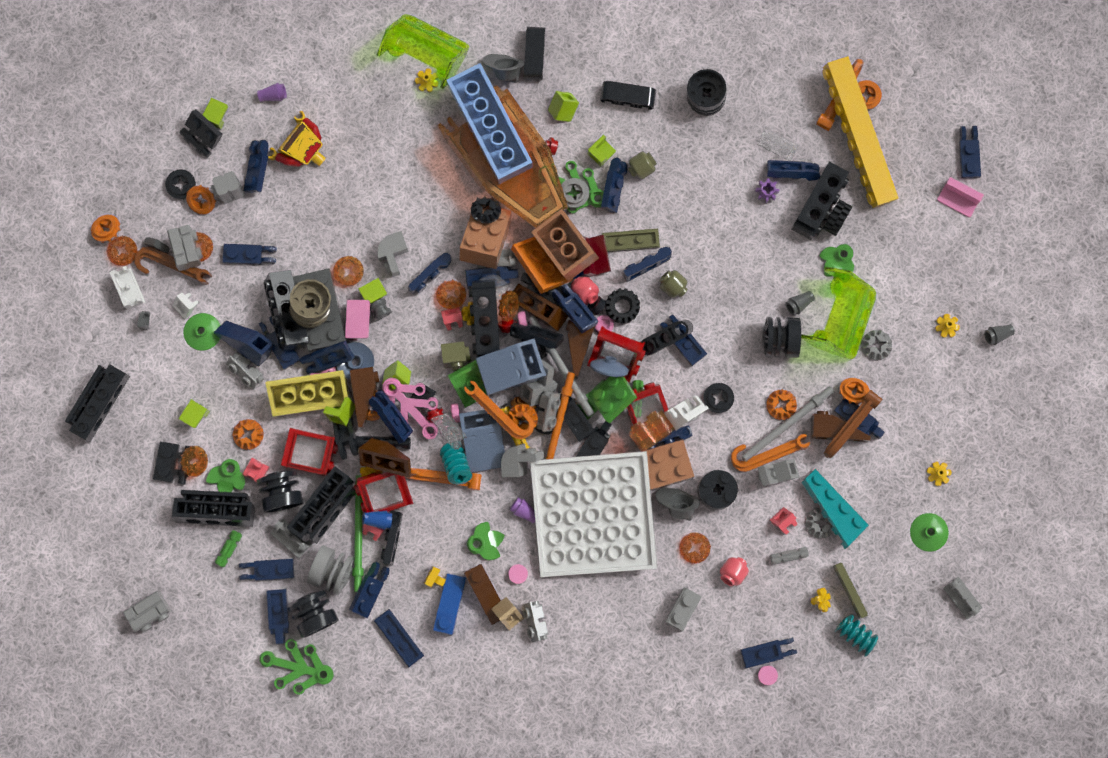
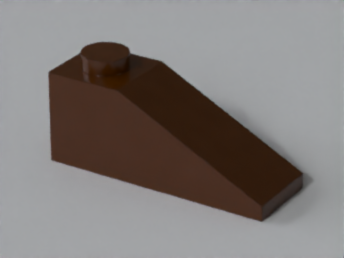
M519 283L508 297L510 301L557 332L568 318V315L560 307Z
M568 320L565 331H568L573 373H575L574 378L578 379L595 326L581 333L575 324Z
M373 367L350 370L359 429H364L371 408L368 401L375 396L376 383L380 382L378 371H374Z
M817 411V414L814 413L812 415L811 438L833 440L846 422L835 415H829L828 411ZM856 429L847 441L869 442L871 441V436Z
M371 438L359 448L361 466L411 477L410 458L390 443Z
M479 564L464 572L491 625H494L500 619L492 611V608L501 600L483 565Z

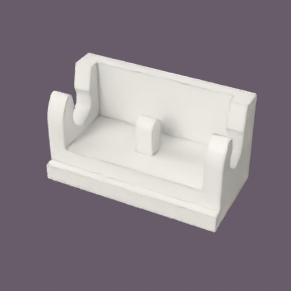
M125 266L122 267L123 270L121 271L113 270L109 273L123 306L129 310L145 303V300L132 269Z
M694 395L692 397L696 402V406L687 398L664 413L676 431L709 409L698 396Z

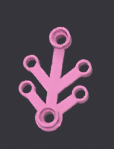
M396 378L386 379L382 386L383 392L386 393L394 404L395 397L401 403L400 413L407 423L409 412L422 426L423 436L426 439L435 438L438 433L437 425L429 423L416 407L435 410L438 406V400L435 397H430L428 400L407 398L402 393H415L421 396L426 390L423 383L406 385L401 384ZM394 384L396 389H390L389 385ZM416 387H422L423 391L418 392ZM434 401L436 405L430 406L429 402ZM432 427L434 431L430 433L427 431V428Z

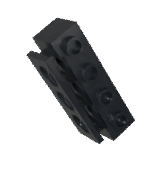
M829 161L791 230L809 240H812L814 236L818 237L823 228L820 226L823 220L827 221L832 212L829 210L831 204L836 205L841 196L838 194L840 188L844 189L849 181L846 178L849 174L847 170ZM828 182L833 183L835 187H830ZM819 198L824 199L826 204L821 203ZM810 214L815 215L817 220L811 219Z
M291 270L268 273L264 280V289L279 349L282 348V351L305 348L309 342L306 328L298 325L290 314V293L295 286Z
M495 279L472 281V286H468L469 297H473V305H470V316H474L471 332L476 338V343H472L473 354H477V358L500 350ZM480 297H486L488 303L481 305L477 300ZM487 316L490 321L487 324H482L479 318ZM483 335H488L491 340L488 343H484L480 338Z
M111 364L108 365L107 369L98 365L65 420L66 423L72 425L69 431L91 442L130 376Z
M334 466L286 528L303 542H308L311 539L317 544L356 494L355 488L352 486L353 480Z
M181 490L183 498H174L172 518L176 523L253 527L255 507L250 502L247 493Z

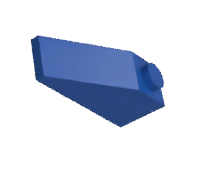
M447 573L433 631L454 634L466 577Z

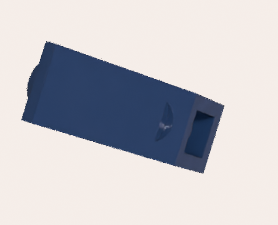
M227 320L214 331L216 336L258 367L271 355L274 343L258 331Z

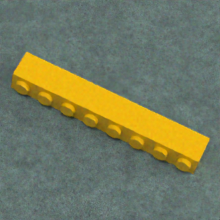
M849 56L828 62L822 67V74L829 84V94L835 101V111L841 118V128L847 135L848 148L853 152L854 165L859 169L861 175L860 182L866 189L867 201L872 206V209L899 199Z

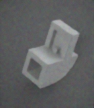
M402 231L386 236L378 246L379 261L387 260V262H384L387 272H392L393 277L400 275L394 257L408 252Z
M544 360L541 361L546 376L542 380L521 386L519 398L529 404V406L540 404L541 394L544 393V390L554 393L558 385L553 380L554 368Z
M525 443L509 448L501 460L502 477H521L528 474L527 462H536L544 459V452L536 451V448H526Z
M795 459L758 467L759 480L765 487L800 477Z

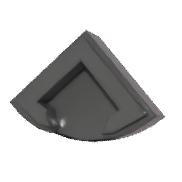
M146 237L143 242L145 245L166 254L170 250L169 246L158 239Z
M142 311L139 315L137 327L141 330L149 328V311Z

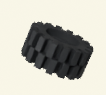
M839 199L823 230L836 236L853 206Z
M619 288L617 291L614 290L609 294L605 305L606 313L615 323H630L639 313L640 300H638V296L632 290L628 291L627 288L621 290ZM624 299L629 302L630 309L628 312L619 313L616 310L615 304L618 300Z

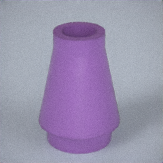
M276 83L257 91L260 102L283 101V99L287 98L284 84Z
M518 497L512 504L510 511L513 512V515L534 523L535 510L524 499Z

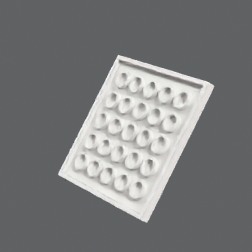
M647 451L543 459L530 462L540 577L657 569Z

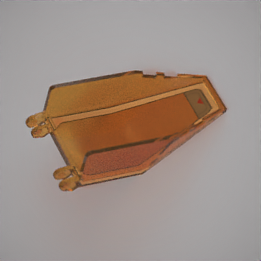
M495 85L493 88L531 158L533 168L499 184L467 122L458 127L452 118L448 117L447 122L454 131L450 133L441 123L438 124V128L476 184L530 225L537 228L559 210L568 208L566 198L557 174L551 149L509 90L505 89L502 91Z

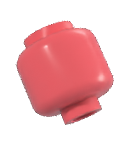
M578 277L573 281L571 290L574 293L576 292L585 305L592 304L598 299L599 287L589 277Z
M740 557L728 558L720 569L721 580L729 586L740 585L749 573L746 561Z

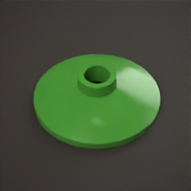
M199 313L193 315L184 326V339L195 350H209L220 340L214 334V331L221 325L210 314ZM200 328L205 329L203 334L198 333Z
M925 513L918 516L912 522L910 528V536L913 543L919 549L927 552L942 548L947 542L949 535L946 522L940 516L933 513ZM929 528L933 529L934 534L932 536H930L927 533V530Z

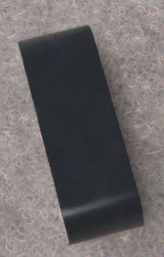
M527 26L524 63L525 80H543L545 27Z
M604 81L600 101L602 103L607 101L621 106L626 104L630 105V107L641 109L646 107L648 110L654 109L656 89L640 85Z
M684 319L665 327L643 339L641 343L645 342L642 350H645V355L649 356L669 347L692 334L693 324L691 321ZM680 324H684L686 326V332L684 334L681 333L679 330ZM664 333H667L669 335V342L664 341ZM648 341L653 344L652 351L647 348Z

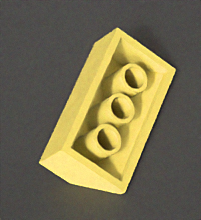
M343 370L267 381L265 383L272 416L325 409L326 406L332 408L340 407L345 397L349 398L347 380Z

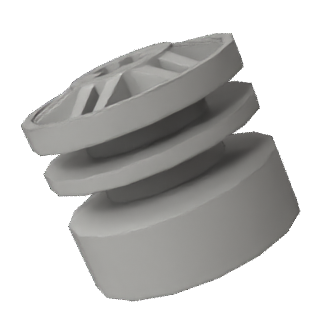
M322 545L311 566L307 583L320 587L324 581H327L326 591H330L335 584L333 593L339 595L351 576L354 558L348 556L345 563H343L345 554L341 553L337 560H335V550Z

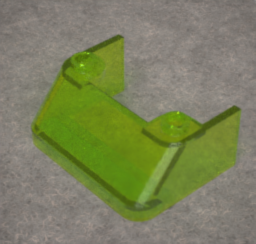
M404 14L386 28L377 56L380 57L386 51L394 57L402 56L406 53L436 68V75L442 81L440 88L444 89L447 86V79L455 76L468 53L469 45L412 15Z
M825 267L824 271L833 276L830 290L836 298L825 330L818 329L812 336L802 334L801 339L817 349L842 358L854 359L876 300V291L850 270Z

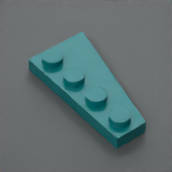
M816 469L801 482L814 503L819 504L823 517L825 519L828 518L834 534L839 535L844 549L849 547L869 526Z

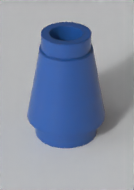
M387 511L363 513L362 524L383 530L391 527L392 513H387Z

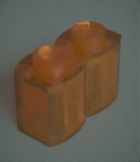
M656 410L646 417L647 421L642 424L639 421L631 427L632 431H630L629 436L640 451H647L674 432L675 428L662 410L658 413Z

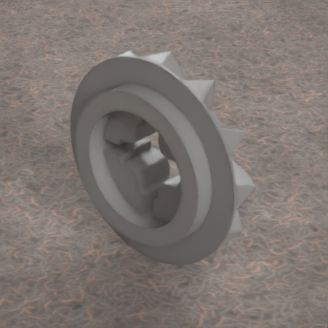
M570 178L561 184L559 197L562 203L569 208H578L588 200L589 188L583 180ZM572 186L576 192H581L577 194L576 200H574L572 195H567L571 193Z
M872 330L867 333L862 340L863 352L873 360L886 358L893 349L889 334L882 330ZM875 339L878 342H885V344L880 346V350L877 347H870L875 343Z
M815 508L806 517V528L816 538H827L834 533L831 529L833 526L828 518L825 519L823 517L821 508ZM822 515L823 521L829 524L823 525L820 531L819 524L813 523V521L820 520Z

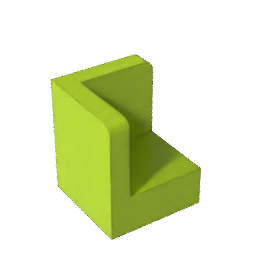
M555 91L548 111L555 120L571 122L579 102L572 93Z
M211 97L203 116L216 128L222 129L224 125L222 119L228 109V105Z
M602 135L588 149L587 154L601 167L616 150L606 141V136Z
M379 278L358 288L364 300L370 301V305L387 295Z
M397 360L384 370L382 384L388 378H396L401 384L409 385L411 370ZM390 384L389 388L394 390L396 389V386L394 384Z
M345 397L340 407L332 408L326 406L323 413L330 422L347 426L355 410V404L350 398Z
M191 399L179 419L189 426L196 428L202 418L207 417L210 411Z

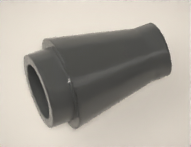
M807 291L789 298L786 302V307L792 315H799L815 300V297L811 291Z
M1011 324L989 327L984 332L985 339L989 345H997L1015 334L1014 327Z

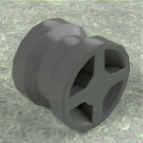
M385 298L377 300L370 305V311L374 313L375 321H379L392 313L391 309L386 306Z

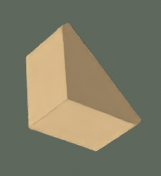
M507 597L492 608V611L509 631L524 619Z

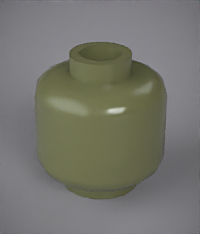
M642 151L629 160L630 167L628 170L633 177L637 176L639 179H644L655 172V165L657 163L650 152Z
M668 270L659 280L661 283L660 289L670 298L682 297L688 290L686 288L687 279L676 270L671 272Z

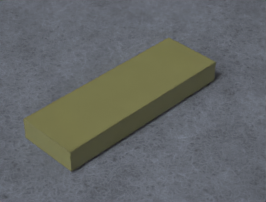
M658 228L602 233L605 237L607 252L660 248Z
M840 562L834 565L833 568L858 618L861 619L868 616L843 563Z

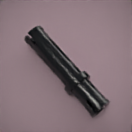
M389 435V437L356 436L358 448L373 438L388 442L396 449H411V437H408L399 444L393 435Z

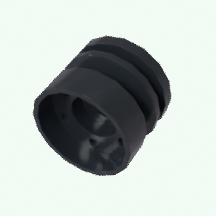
M703 69L694 73L687 85V99L691 109L697 114L709 116L716 114L723 108L727 95L726 81L723 76L711 69ZM710 92V97H703V93L708 94Z
M766 317L762 333L765 357H771L772 349H774L775 357H779L781 349H784L786 358L799 357L801 350L800 318L787 317L784 326H782L780 317H776L773 326L772 317Z
M297 471L273 472L256 480L258 486L267 485L259 489V493L269 494L268 497L261 500L264 513L282 511L304 504L301 491H292L291 489L299 484L298 480L290 481L298 476Z
M325 590L305 595L288 607L289 613L299 611V613L292 616L293 620L303 619V622L297 626L301 638L313 635L339 621L334 609L324 610L323 608L330 603V600L326 599L320 602V599L327 595Z

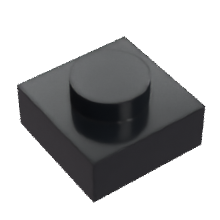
M425 385L426 390L423 395L418 396L413 393L411 398L428 400L430 397H434L437 392ZM419 386L416 390L422 392L423 388Z

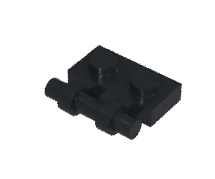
M195 109L191 111L185 122V125L190 130L182 128L179 133L187 143H191L200 155L203 154L208 158L212 153L207 148H215L223 133Z
M160 441L153 480L173 483L175 475L179 476L178 484L185 485L190 473L188 471L189 463L193 457V454H191L192 446L185 445L184 453L179 452V444ZM177 458L182 459L180 470L176 469Z

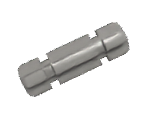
M807 547L798 548V550L784 551L781 554H772L770 559L772 564L775 565L781 562L797 560L799 557L806 558L809 556Z

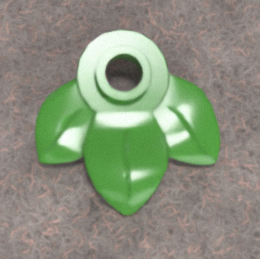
M841 244L837 248L827 247L820 253L819 256L826 260L824 266L825 276H833L840 272L842 277L847 280L854 271V263L851 260L853 258V249L849 245ZM842 250H846L848 252V255L846 257H842L840 255V252Z
M227 459L221 466L210 470L206 482L211 484L217 483L219 492H232L234 487L243 490L245 477L240 472L239 463L233 459ZM229 465L234 467L232 472L227 471Z
M489 522L480 523L475 528L474 535L468 539L467 548L471 553L480 554L486 560L498 559L500 553L496 547L502 543L505 535L499 531H490ZM479 541L480 547L475 548L473 542Z

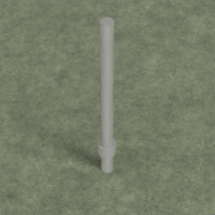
M535 316L528 319L531 325L542 328ZM546 348L566 380L569 371L556 349ZM574 380L572 384L573 394L575 395L574 399L578 405H581L586 415L590 417L594 414V411L587 402V396L581 392Z
M829 386L819 395H814L809 403L741 456L742 459L747 462L808 412L822 405L824 400L834 393V390Z

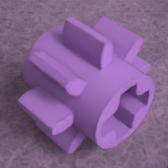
M769 178L765 183L759 181L758 184L761 188H756L755 192L760 193L758 200L763 198L765 203L770 198L775 200L776 196L774 193L777 194L780 191L775 188L777 182L772 183ZM765 187H769V194H767L766 190H764Z

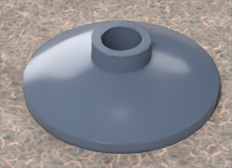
M359 342L348 343L354 355L353 359H359V364L355 366L352 364L353 360L337 365L338 371L343 370L346 378L351 380L350 370L374 367L372 351L365 344Z
M606 356L605 359H596L590 363V367L594 371L606 376L622 377L628 374V368L618 362L617 358L613 356Z

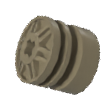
M310 279L301 281L293 287L290 293V314L298 325L305 328H314L327 320L330 314L331 302L328 288L323 283Z

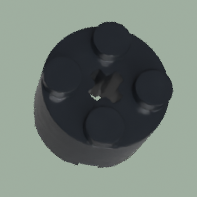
M723 470L710 471L699 482L697 489L699 500L704 506L712 510L727 508L737 497L738 485L735 478L729 472ZM716 485H718V488H722L719 495L717 492H713Z

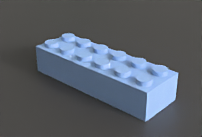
M481 63L447 79L448 88L497 182L501 184L533 168V162Z

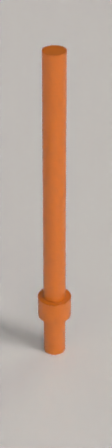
M568 372L565 385L562 386L560 392L562 396L556 416L557 422L552 431L546 459H554L569 396H572L573 392L572 384L575 373Z

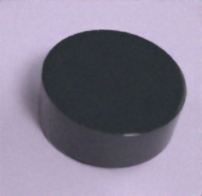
M598 296L594 303L588 305V309L596 316L604 309L606 301Z

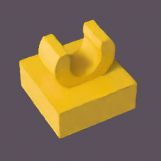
M432 566L423 583L429 587H432L434 583L443 587L446 579L438 576L440 569Z

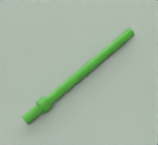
M355 475V485L357 484L356 478L361 477V475ZM357 493L355 494L354 568H352L354 592L358 591L362 582V576H364V568H362L363 511L360 504L363 500L361 495L357 496Z

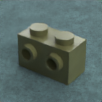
M464 342L441 344L445 369L452 368V371H456L466 366L467 361H471L469 346L465 347Z

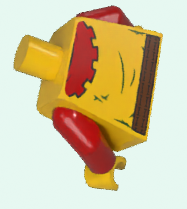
M299 111L302 118L297 119L294 116L297 125L277 151L272 147L269 148L274 154L268 156V159L293 167L308 165L312 160L320 166L326 157L318 152L323 145L319 128L309 118H306L303 111Z

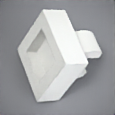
M180 293L176 296L172 305L184 319L192 314L193 309L198 304L197 300L195 302L189 300L192 295L191 293L186 295Z

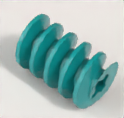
M453 441L446 443L441 448L440 456L448 481L452 484L460 485L470 481L472 473L466 460L465 451L462 448L463 445Z
M851 614L839 623L834 632L840 629V637L847 634L846 642L853 639L852 647L859 644L858 652L865 649L864 657H866L876 646L878 635L871 636L872 630L865 631L866 625L859 626L860 621L858 619L853 621L854 616Z

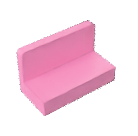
M950 177L937 201L967 217H971L984 194Z
M347 300L346 339L358 341V339H367L369 337V300Z

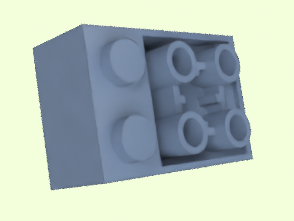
M535 339L517 343L476 358L487 395L536 382L546 376Z
M485 410L459 414L470 472L501 468V460L505 450L500 424Z

